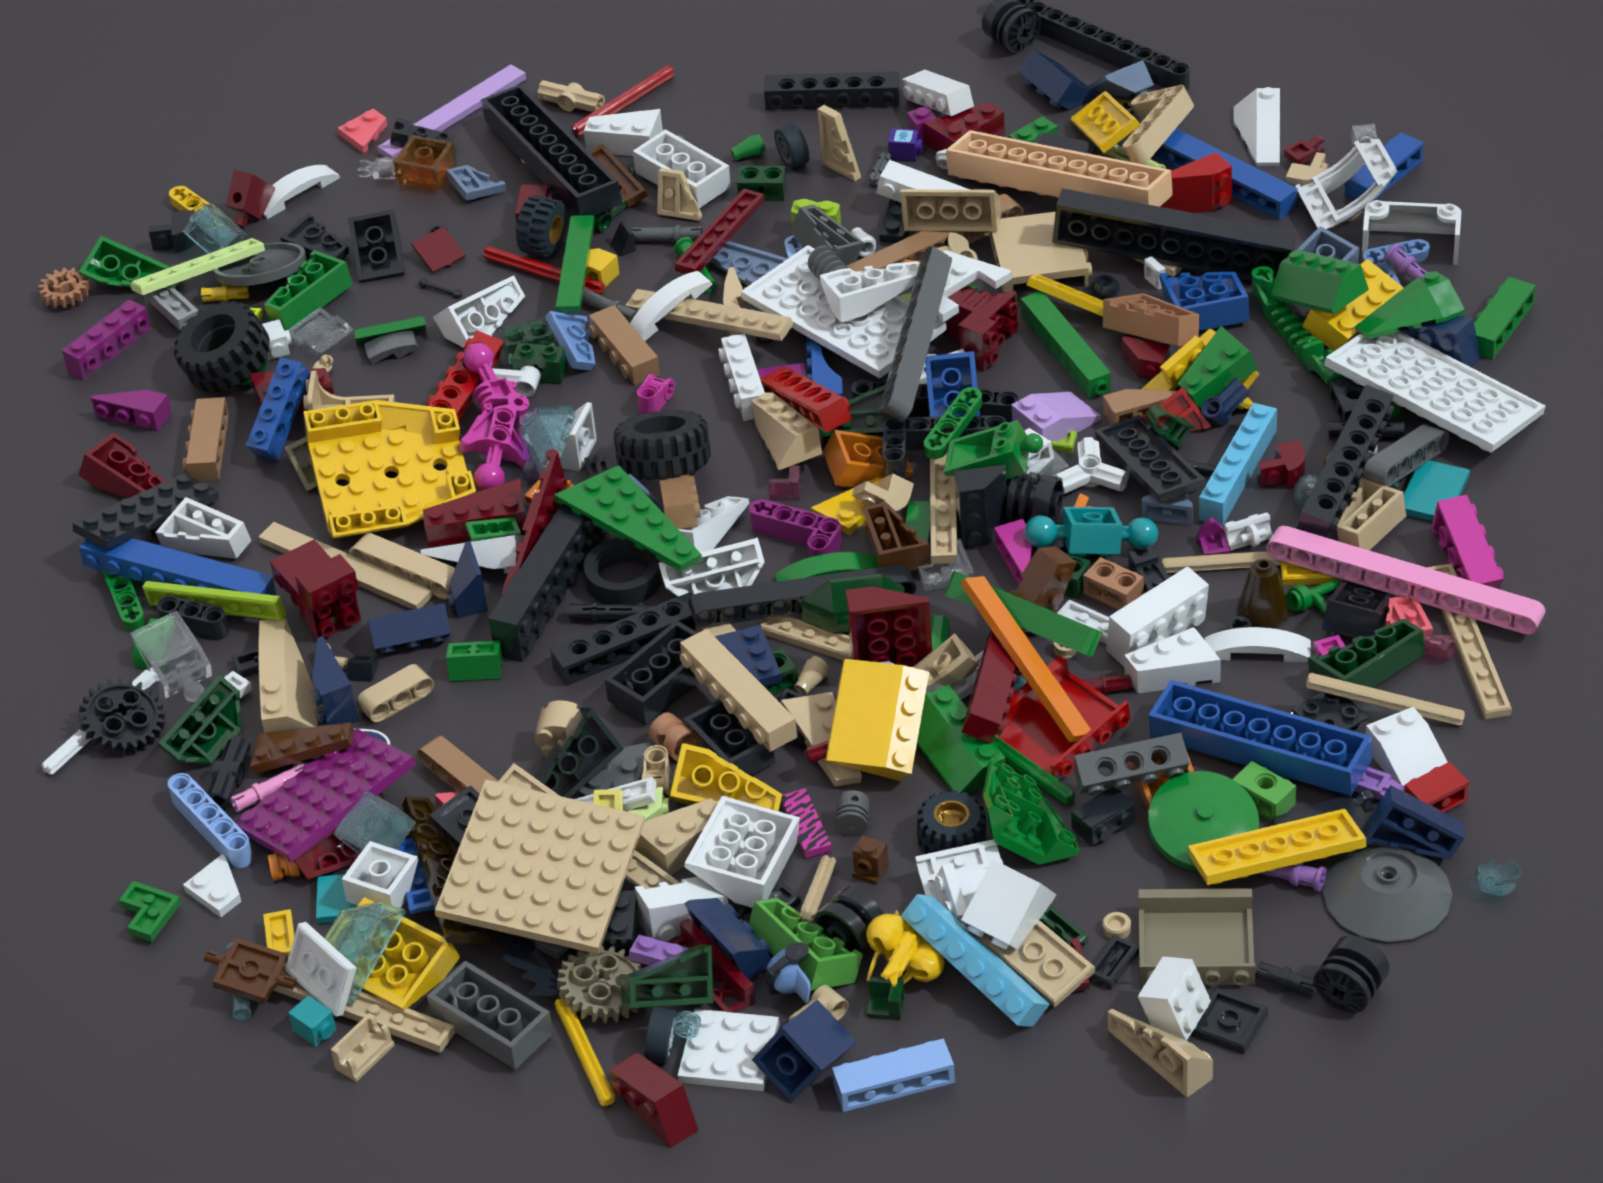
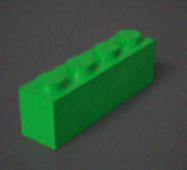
M1508 277L1503 285L1500 284L1498 286L1495 296L1487 301L1485 309L1482 313L1479 312L1474 322L1480 356L1492 360L1495 358L1534 305L1536 285Z

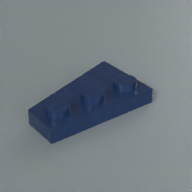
M761 625L714 636L763 686L782 682L781 672Z

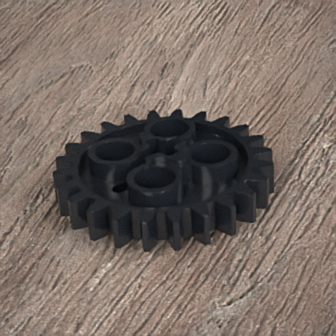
M119 678L117 684H113L108 679L106 687L98 683L97 691L90 688L89 696H84L83 704H80L78 719L81 722L80 730L85 731V739L93 738V746L101 743V751H105L110 747L113 755L117 749H121L123 755L126 754L127 749L136 754L138 746L146 750L147 742L152 745L155 744V737H160L161 729H164L165 711H163V702H158L159 695H151V687L143 690L142 682L134 686L132 685V679H129L127 684H123L122 679Z

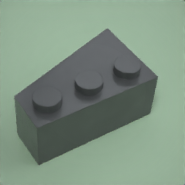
M815 205L800 207L790 229V232L803 247L809 245L815 249L822 245L829 246L846 266L856 262L864 245L863 241Z

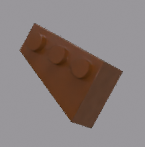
M887 502L862 507L864 532L877 567L906 565L910 572L931 567L929 543L925 540L922 541L916 535V531L912 527L909 528L903 522V518Z
M1056 546L1038 548L1021 574L1024 578L1017 590H1011L1010 594L1057 613L1077 562Z

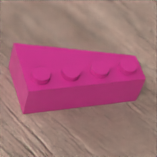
M1467 495L1437 501L1431 531L1434 536H1440L1439 546L1442 551L1448 550L1449 564L1452 563L1453 567H1457V577L1500 589L1501 583L1504 581V574L1502 568L1496 565L1493 547L1491 545L1488 546L1485 528L1477 520L1475 505L1470 503Z

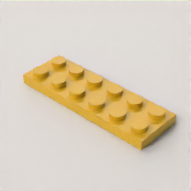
M1341 809L1188 846V855L1206 884L1211 885L1240 877H1248L1249 875L1265 871H1273L1290 865H1299L1303 862L1319 858L1323 859L1344 852H1353L1366 847V837L1346 809Z

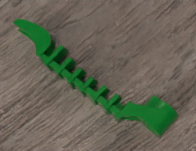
M1265 266L1255 268L1252 271V294L1260 302L1265 319L1271 322V327L1277 330V334L1284 338V343H1288L1290 350L1296 353V358L1302 361V365L1307 367L1309 372L1316 371L1327 385L1330 384V380L1344 378V375L1335 373L1332 369L1324 366L1326 357L1333 353L1331 349L1324 351V342L1317 340L1316 336H1311V332L1302 327L1304 323H1298V316L1292 315V308L1286 307V302L1271 298L1270 294L1275 282L1274 271Z

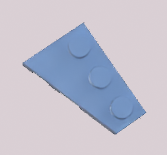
M549 311L545 319L559 346L565 348V355L570 366L574 369L591 371L596 363L593 347L588 342L590 333L585 326L588 322L587 316Z

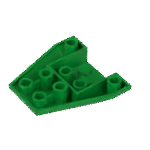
M991 760L988 764L983 799L989 829L994 842L1038 865L1077 856L1080 850L1076 843L1075 835L1067 828L1037 786L1036 781L1029 775L1024 774L1022 776L1016 773L1013 768L1005 763L999 764Z

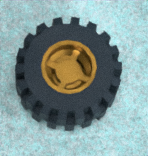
M536 195L530 196L525 201L516 224V243L520 251L546 258H551L557 253L565 237L567 227V211L563 202Z
M945 790L940 791L939 795H930L929 800L925 799L922 802V806L918 808V845L922 847V851L925 854L984 842L986 840V811H984V806L982 803H978L976 797H969V793L966 792L957 793V790H951V792L947 793Z

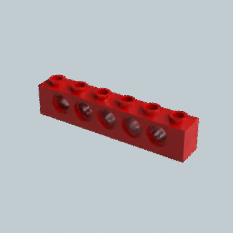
M477 330L473 338L467 339L464 352L474 343L486 344L493 351L494 362L491 367L494 368L500 359L504 341ZM464 352L458 353L454 367L450 366L448 368L445 381L441 380L439 382L435 396L431 395L426 406L455 409L458 423L475 398L473 396L474 390L483 383L479 373L472 372L465 366Z
M783 366L760 378L765 393L773 392L826 433L852 419L849 410H851L850 404L844 396L842 397L834 391H830L825 386H821L804 375L798 374L795 370Z

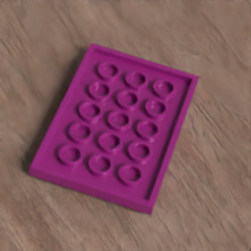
M356 728L352 747L321 755L315 761L308 763L302 771L293 778L287 779L275 792L265 796L253 809L244 812L235 823L248 838L293 862L417 764L413 756Z

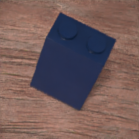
M817 999L781 1027L754 1056L752 1061L785 1097L792 1102L839 1061L857 1041Z

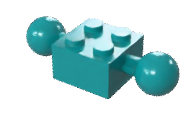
M1063 507L1062 525H1055L1054 521L1049 517L1035 516L1027 522L1024 534L1027 542L1035 548L1048 547L1055 540H1063L1068 552L1074 556L1084 557L1087 554H1097L1101 557H1111L1113 554H1120L1121 541H1128L1133 548L1138 550H1146L1148 546H1153L1158 539V528L1152 520L1145 517L1136 518L1128 526H1123L1114 508Z

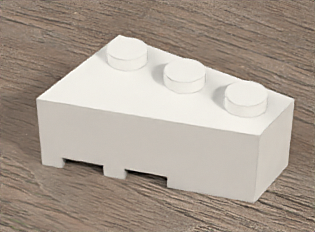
M660 109L589 117L584 129L586 149L591 151L603 144L613 155L633 156V150L663 131Z

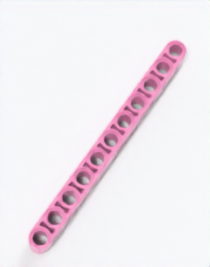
M1279 526L1266 547L1268 554L1277 560L1393 595L1414 598L1423 604L1523 634L1535 633L1545 615L1544 606L1536 600L1288 526Z

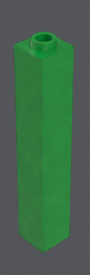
M1039 291L1021 298V317L1087 397L1091 399L1110 392L1111 372L1044 292Z

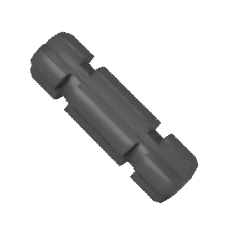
M881 152L868 176V184L870 186H878L880 175L889 160H891L890 153Z

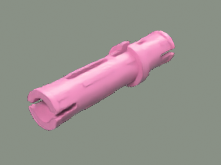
M301 763L260 784L254 783L246 791L230 797L233 808H236L235 811L238 813L251 805L259 804L265 796L272 794L280 788L287 779L293 778L302 771L304 764Z

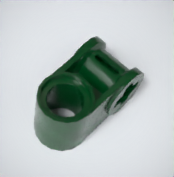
M1154 405L1146 412L1145 419L1147 423L1158 434L1180 448L1183 446L1182 441L1189 431L1195 428L1185 418L1172 413L1160 405ZM1163 417V420L1157 423L1158 419Z

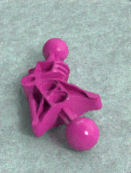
M474 343L464 352V364L470 371L479 373L483 381L473 392V396L477 399L476 402L480 406L482 414L477 416L466 435L461 439L459 450L461 452L475 451L487 455L486 462L480 465L474 473L475 485L482 491L505 483V474L500 467L501 459L515 462L523 469L529 467L532 457L529 454L527 428L524 425L529 400L524 395L515 391L517 386L515 381H508L506 377L497 379L491 367L494 362V355L489 346L483 343ZM519 425V428L517 429V435L513 426Z

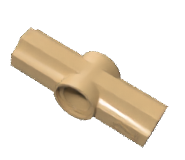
M543 80L539 84L537 91L538 99L557 103L560 108L568 112L573 111L574 108L594 112L605 103L603 95L585 91L577 83H570L568 86Z

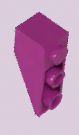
M150 390L93 395L91 397L95 416L155 431L160 429L172 413L168 395Z

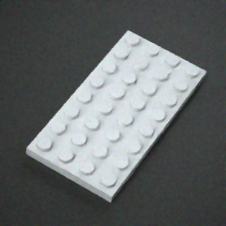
M807 245L741 291L743 300L766 313L791 317L794 323L791 328L879 379L890 371L909 301L897 295L862 317L848 322H840L830 309L821 282L808 268V257L814 250L811 246ZM939 318L936 319L931 341L946 331V322H941Z
M1401 331L1370 339L1359 334L1328 355L1324 366L1332 369L1335 373L1342 374L1353 380L1356 384L1369 385L1394 395L1392 401L1398 406L1407 408L1419 417L1426 418L1437 424L1440 428L1447 429L1458 435L1461 439L1468 440L1479 446L1482 450L1491 453L1543 415L1545 405Z

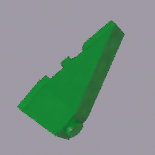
M100 236L79 270V274L101 284L131 288V281L170 268V266ZM180 282L172 284L171 286L176 289Z
M1432 271L1413 280L1355 326V330L1370 339L1397 333L1399 328L1404 326H1413V329L1422 327V322L1435 320L1436 324L1446 322L1465 314V308L1450 280L1437 271Z

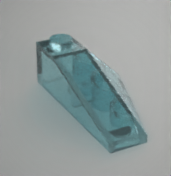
M572 406L536 407L532 412H526L520 419V433L540 473L541 470H547L549 460L546 458L548 449L558 450L559 457L561 458L566 445L564 439L571 430L567 425L568 423L571 424L575 419V409Z

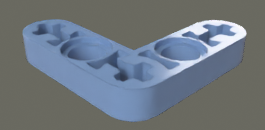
M1415 239L1395 243L1399 244L1401 250L1408 256H1414L1417 262L1425 261L1429 257L1430 246L1425 240ZM1395 244L1371 248L1363 252L1362 263L1368 259L1400 284L1392 269L1395 266L1384 261L1386 252Z

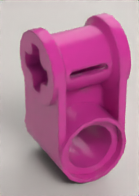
M649 374L637 390L639 414H647L652 411L659 412L672 397L675 381L671 378L665 380L657 378L655 374Z

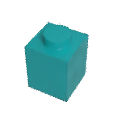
M309 995L288 1012L292 1030L315 1047L325 1039H328L336 1030L332 1011Z

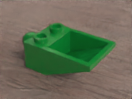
M1019 420L1009 423L1004 422L999 426L950 440L944 474L946 476H954L955 471L1005 465L1006 480L1026 473L1029 453H1038L1043 448V439L1036 433L1027 435Z

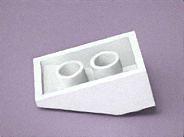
M1414 707L1366 725V735L1372 736V757L1385 773L1392 775V779L1398 784L1405 786L1411 779L1418 778L1430 772L1433 768L1447 763L1429 725Z

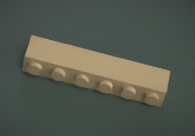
M708 629L680 642V660L683 666L692 670L697 680L709 688L714 698H719L723 702L726 710L730 714L733 713L739 719L744 729L748 728L753 733L754 738L759 744H763L771 752L797 738L796 719Z

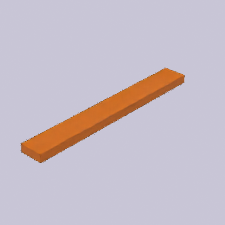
M984 576L964 578L960 585L1069 742L1079 741L1091 730L989 582Z

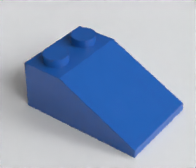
M974 351L926 356L925 366L930 417H942L963 389L967 387L978 389ZM980 409L975 416H980ZM955 413L953 416H965V414Z

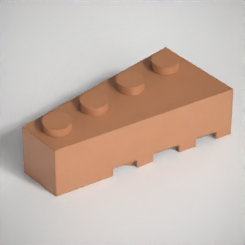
M1145 293L1103 299V328L1172 344L1175 348H1182L1195 335L1199 337V314Z

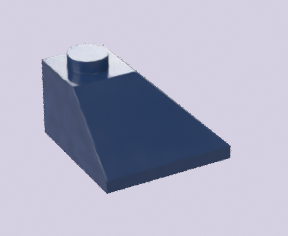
M471 541L465 542L449 583L451 594L447 595L450 610H456L458 618L488 611L482 574Z

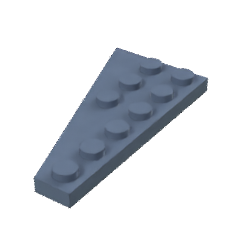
M728 241L710 262L728 273L730 267H734L739 281L749 286L788 258Z

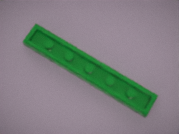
M594 215L571 216L556 301V312L580 313L594 230Z

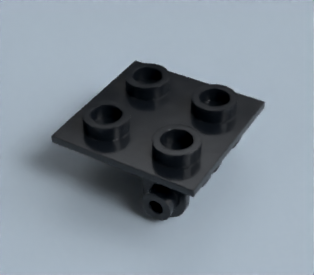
M1320 692L1292 708V711L1298 716L1348 730L1359 728L1360 723L1369 719L1350 699Z

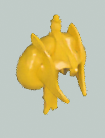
M897 910L894 914L879 915L869 923L866 936L870 947L875 950V954L869 968L867 981H870L880 953H883L887 960L881 977H884L886 980L890 979L893 987H896L897 980L902 976L905 969L907 972L901 978V980H904V984L912 977L917 981L929 982L940 976L945 966L944 956L899 916Z

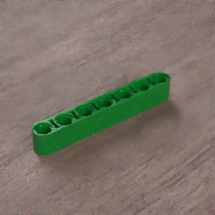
M953 571L944 595L977 609L960 585L964 578L971 577ZM991 586L1020 628L1087 656H1094L1103 632Z

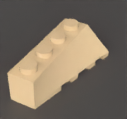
M773 392L763 393L758 398L751 400L755 426L762 440L765 441L767 450H770L771 457L776 462L778 471L822 454L818 427Z

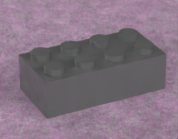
M464 961L427 995L431 1017L454 1025L456 1034L515 1070L553 1034L550 1012L467 961Z

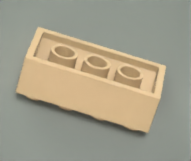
M901 189L900 191L904 231H998L1001 210L999 195L995 190Z

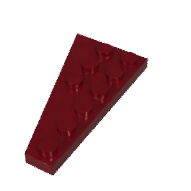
M548 449L546 458L549 460L547 470H541L539 476L540 491L533 495L522 528L526 534L523 543L518 542L515 550L517 553L516 565L509 568L501 597L560 507L558 503L554 502V494L567 489V479L564 477L558 450Z

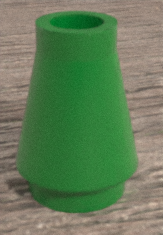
M752 134L730 150L735 161L762 155V152L766 151V147L759 134L755 136Z

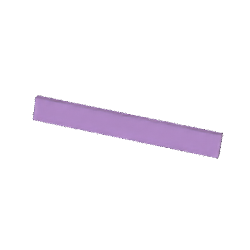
M510 64L413 125L442 132L481 108V99L514 87L524 81L526 73ZM390 139L378 146V152L393 162L415 149V147L407 145L406 148L393 146L390 144Z

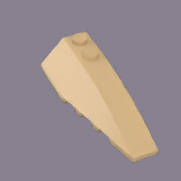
M286 618L283 621L266 619L259 622V685L261 721L264 733L318 726V719L315 714L317 706L311 696L314 686Z

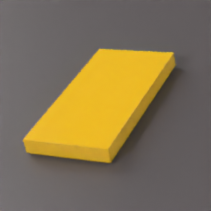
M1106 91L1070 118L1072 123L1103 153L1107 152L1140 126L1137 119Z

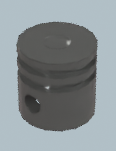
M856 790L845 791L839 795L835 817V828L838 832L846 836H859L867 830L870 806L867 795Z

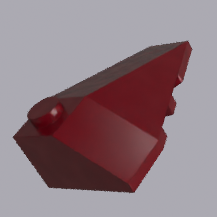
M115 433L110 434L84 454L78 475L98 489L126 498L133 497L141 491L149 490L160 483L166 482L161 476L155 475L150 469L151 465L147 460L142 461L137 455L138 450L132 444Z
M378 794L295 859L294 862L305 878L310 879L352 865L369 841L394 849L396 848L395 841L408 839L409 835Z

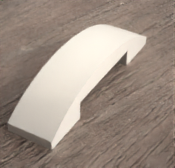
M313 165L286 175L272 185L275 187V191L263 217L266 219L271 218L285 210L284 202L315 184L324 188L340 178L339 174L326 165Z
M699 271L685 274L671 281L650 297L636 313L630 324L642 339L646 341L658 331L655 325L656 322L690 295L693 299H696L713 284Z
M1260 627L1236 628L1205 637V641L1220 660H1231V653L1284 654V662H1308V657L1311 655L1310 639L1279 629Z

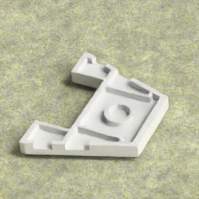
M947 250L943 251V253L952 257V263L938 311L939 320L944 322L959 313V305L947 297L977 278L982 279L997 289L1012 279V271Z

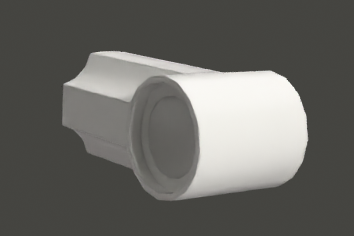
M524 366L520 371L492 368L497 379L506 377L508 381H515L517 383L515 391L519 394L524 395L526 398L532 397L535 394L541 378L540 371L537 368Z

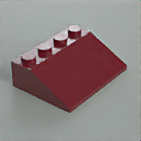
M877 587L846 590L851 660L878 663L889 661L895 665L913 668L932 652L930 603L928 597Z

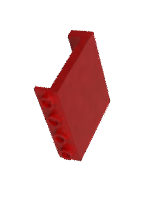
M1058 655L1047 667L1091 730L1079 741L1069 742L1032 687L1026 682L1013 693L1009 702V711L1004 719L1006 720L1001 735L996 734V736L1055 778L1061 780L1074 769L1072 763L1075 755L1095 751L1101 744H1105L1120 728H1124L1129 720H1131L1129 702L1125 700L1121 705L1116 704L1068 671L1067 660Z

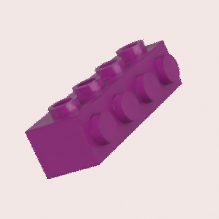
M129 299L65 347L62 353L67 372L85 380L151 330L146 307Z

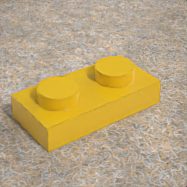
M291 909L263 914L267 948L286 953L289 958L295 937Z

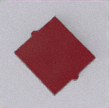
M444 227L430 234L426 233L424 237L411 243L413 249L433 274L446 267H452V264L466 257L465 253Z

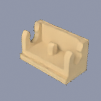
M368 1013L331 1049L335 1069L357 1082L395 1045L391 1039L388 1026L384 1024L379 1028L376 1017Z

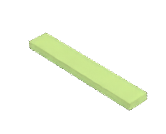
M250 238L131 281L132 291L141 295L148 294L265 251L264 243Z

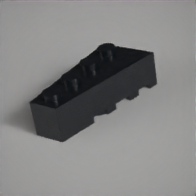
M581 707L533 777L559 796L570 798L623 751L624 748L592 708Z

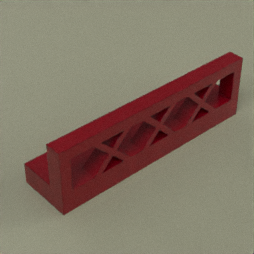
M690 918L680 922L681 936L670 943L680 946L686 945L688 948H693L700 944L711 945L713 980L722 982L721 989L713 988V1004L717 1009L722 1012L739 1013L756 1003L754 984ZM724 997H734L739 1000V1002L729 1008L723 1001Z

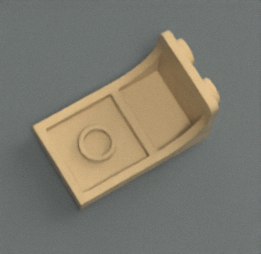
M311 371L310 379H306L308 395H304L305 410H316L374 400L395 402L394 395L353 397L332 395L320 385L317 371Z

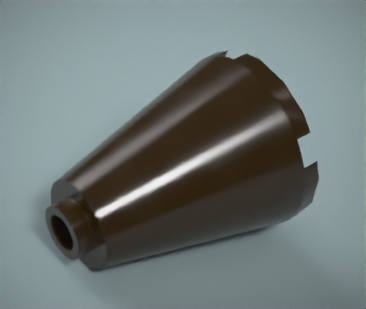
M1259 559L1251 564L1236 608L1237 616L1248 618L1251 621L1252 627L1278 629L1289 616V607L1277 566L1268 559Z

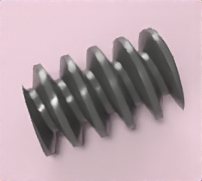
M826 245L815 248L808 257V268L819 281L822 274L848 268L835 252Z

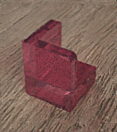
M800 465L790 466L789 479H769L770 501H800L802 486Z

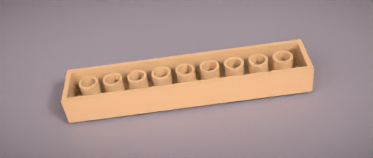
M971 130L946 149L948 175L957 176L960 179L977 180L979 183H992L999 187L1031 191L1038 195L1055 196L1058 199L1062 188L1158 207L1172 196L1171 170Z

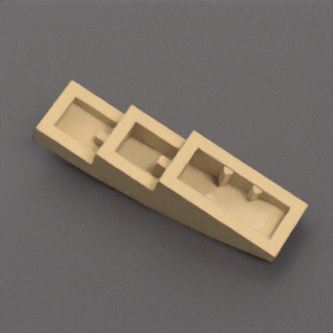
M730 267L724 283L723 304L747 309L746 301L741 297L743 289L734 267ZM726 331L727 337L739 335L737 332Z

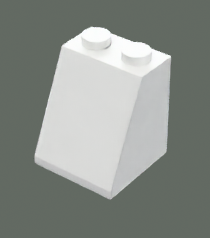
M992 859L961 920L969 925L967 930L982 938L985 933L993 937L991 943L1005 950L1008 946L1018 949L1052 903L1056 894L1041 883Z

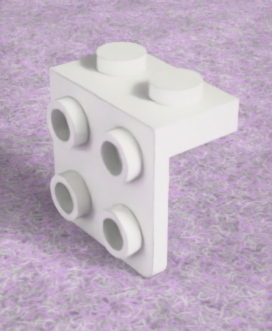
M953 863L942 865L936 875L935 886L940 894L943 906L959 921H961L987 868L956 873Z

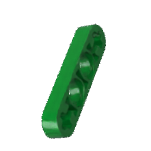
M967 387L958 394L924 440V452L927 457L939 459L946 455L950 440L957 439L981 408L982 393L979 389ZM955 413L965 414L963 417H954L953 415ZM946 428L954 430L951 433L941 432L943 429Z
M103 571L104 579L124 629L131 632L142 629L146 624L145 617L131 579L121 575L114 577V574ZM119 585H126L123 589H115ZM125 601H133L129 605H121ZM134 614L135 619L131 620L129 615Z

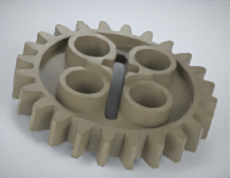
M601 945L599 954L584 953L582 950H578L577 957L569 955L568 962L563 961L562 970L558 971L557 989L559 990V998L564 999L565 1007L572 1005L571 1013L581 1011L582 1019L587 1015L592 1016V1022H595L598 1017H602L604 1023H607L608 1017H612L615 1022H618L619 1015L628 1019L630 1011L637 1013L638 1008L621 1006V977L641 969L642 963L631 961L629 956L625 957L624 949L619 953L614 952V946L605 951Z

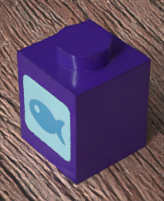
M892 128L888 140V152L891 154V160L916 162L918 153H922L923 139H919V130Z

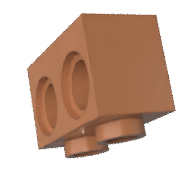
M1100 557L1083 575V592L1089 597L1120 610L1144 594V577Z

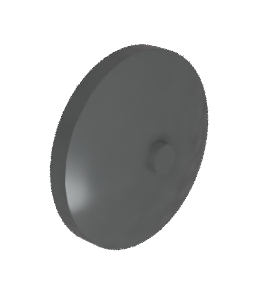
M264 243L265 251L213 270L214 276L219 283L230 286H251L269 283L300 270L299 266L302 262L307 261L305 250L302 246L295 243Z

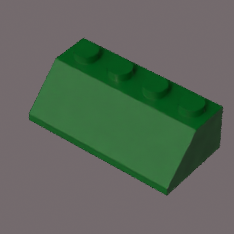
M1296 250L1291 252L1289 257L1281 261L1270 295L1275 300L1334 314L1367 292L1369 288L1361 264Z
M948 684L925 695L917 746L950 790H957V793H971L985 786L990 761L993 760L1002 764L1005 763V757L994 742L991 744L961 732L967 707Z

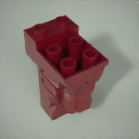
M966 285L947 297L959 305V313L944 321L946 322V331L942 335L958 341L960 349H963L965 352L974 351L976 369L985 372L991 365L997 362L999 357L998 348L1018 330L1017 292L1012 290L996 295L983 291V289L979 292L977 289Z
M313 539L270 560L274 580L280 588H284L290 594L293 604L299 608L300 615L306 617L307 625L316 642L318 637L323 636L325 639L361 621L356 591L359 590L356 572L341 554L331 558L317 541Z

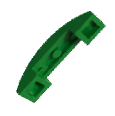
M855 552L828 553L793 563L777 572L775 579L776 582L878 567L872 555Z

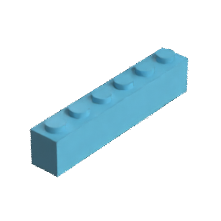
M1257 403L1252 404L1199 497V520L1206 521L1212 517L1222 526L1224 525L1253 474L1257 463H1259L1277 431V408Z
M917 894L901 915L909 925L1017 1026L1033 1027L1050 1005L979 938L968 931V928L933 896Z

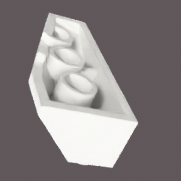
M1256 88L1234 106V126L1240 131V137L1242 141L1246 142L1248 152L1256 166H1280V88Z
M915 261L888 264L886 269H873V266H865V271L850 272V268H845L820 275V281L832 313L840 322H848L866 315L912 287L920 263Z
M727 496L705 505V510H700L701 517L696 518L697 527L678 530L699 552L712 550L749 505V498Z

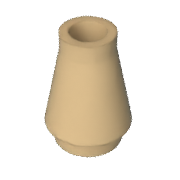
M817 656L807 659L794 685V689L806 696L811 689L828 676V664Z

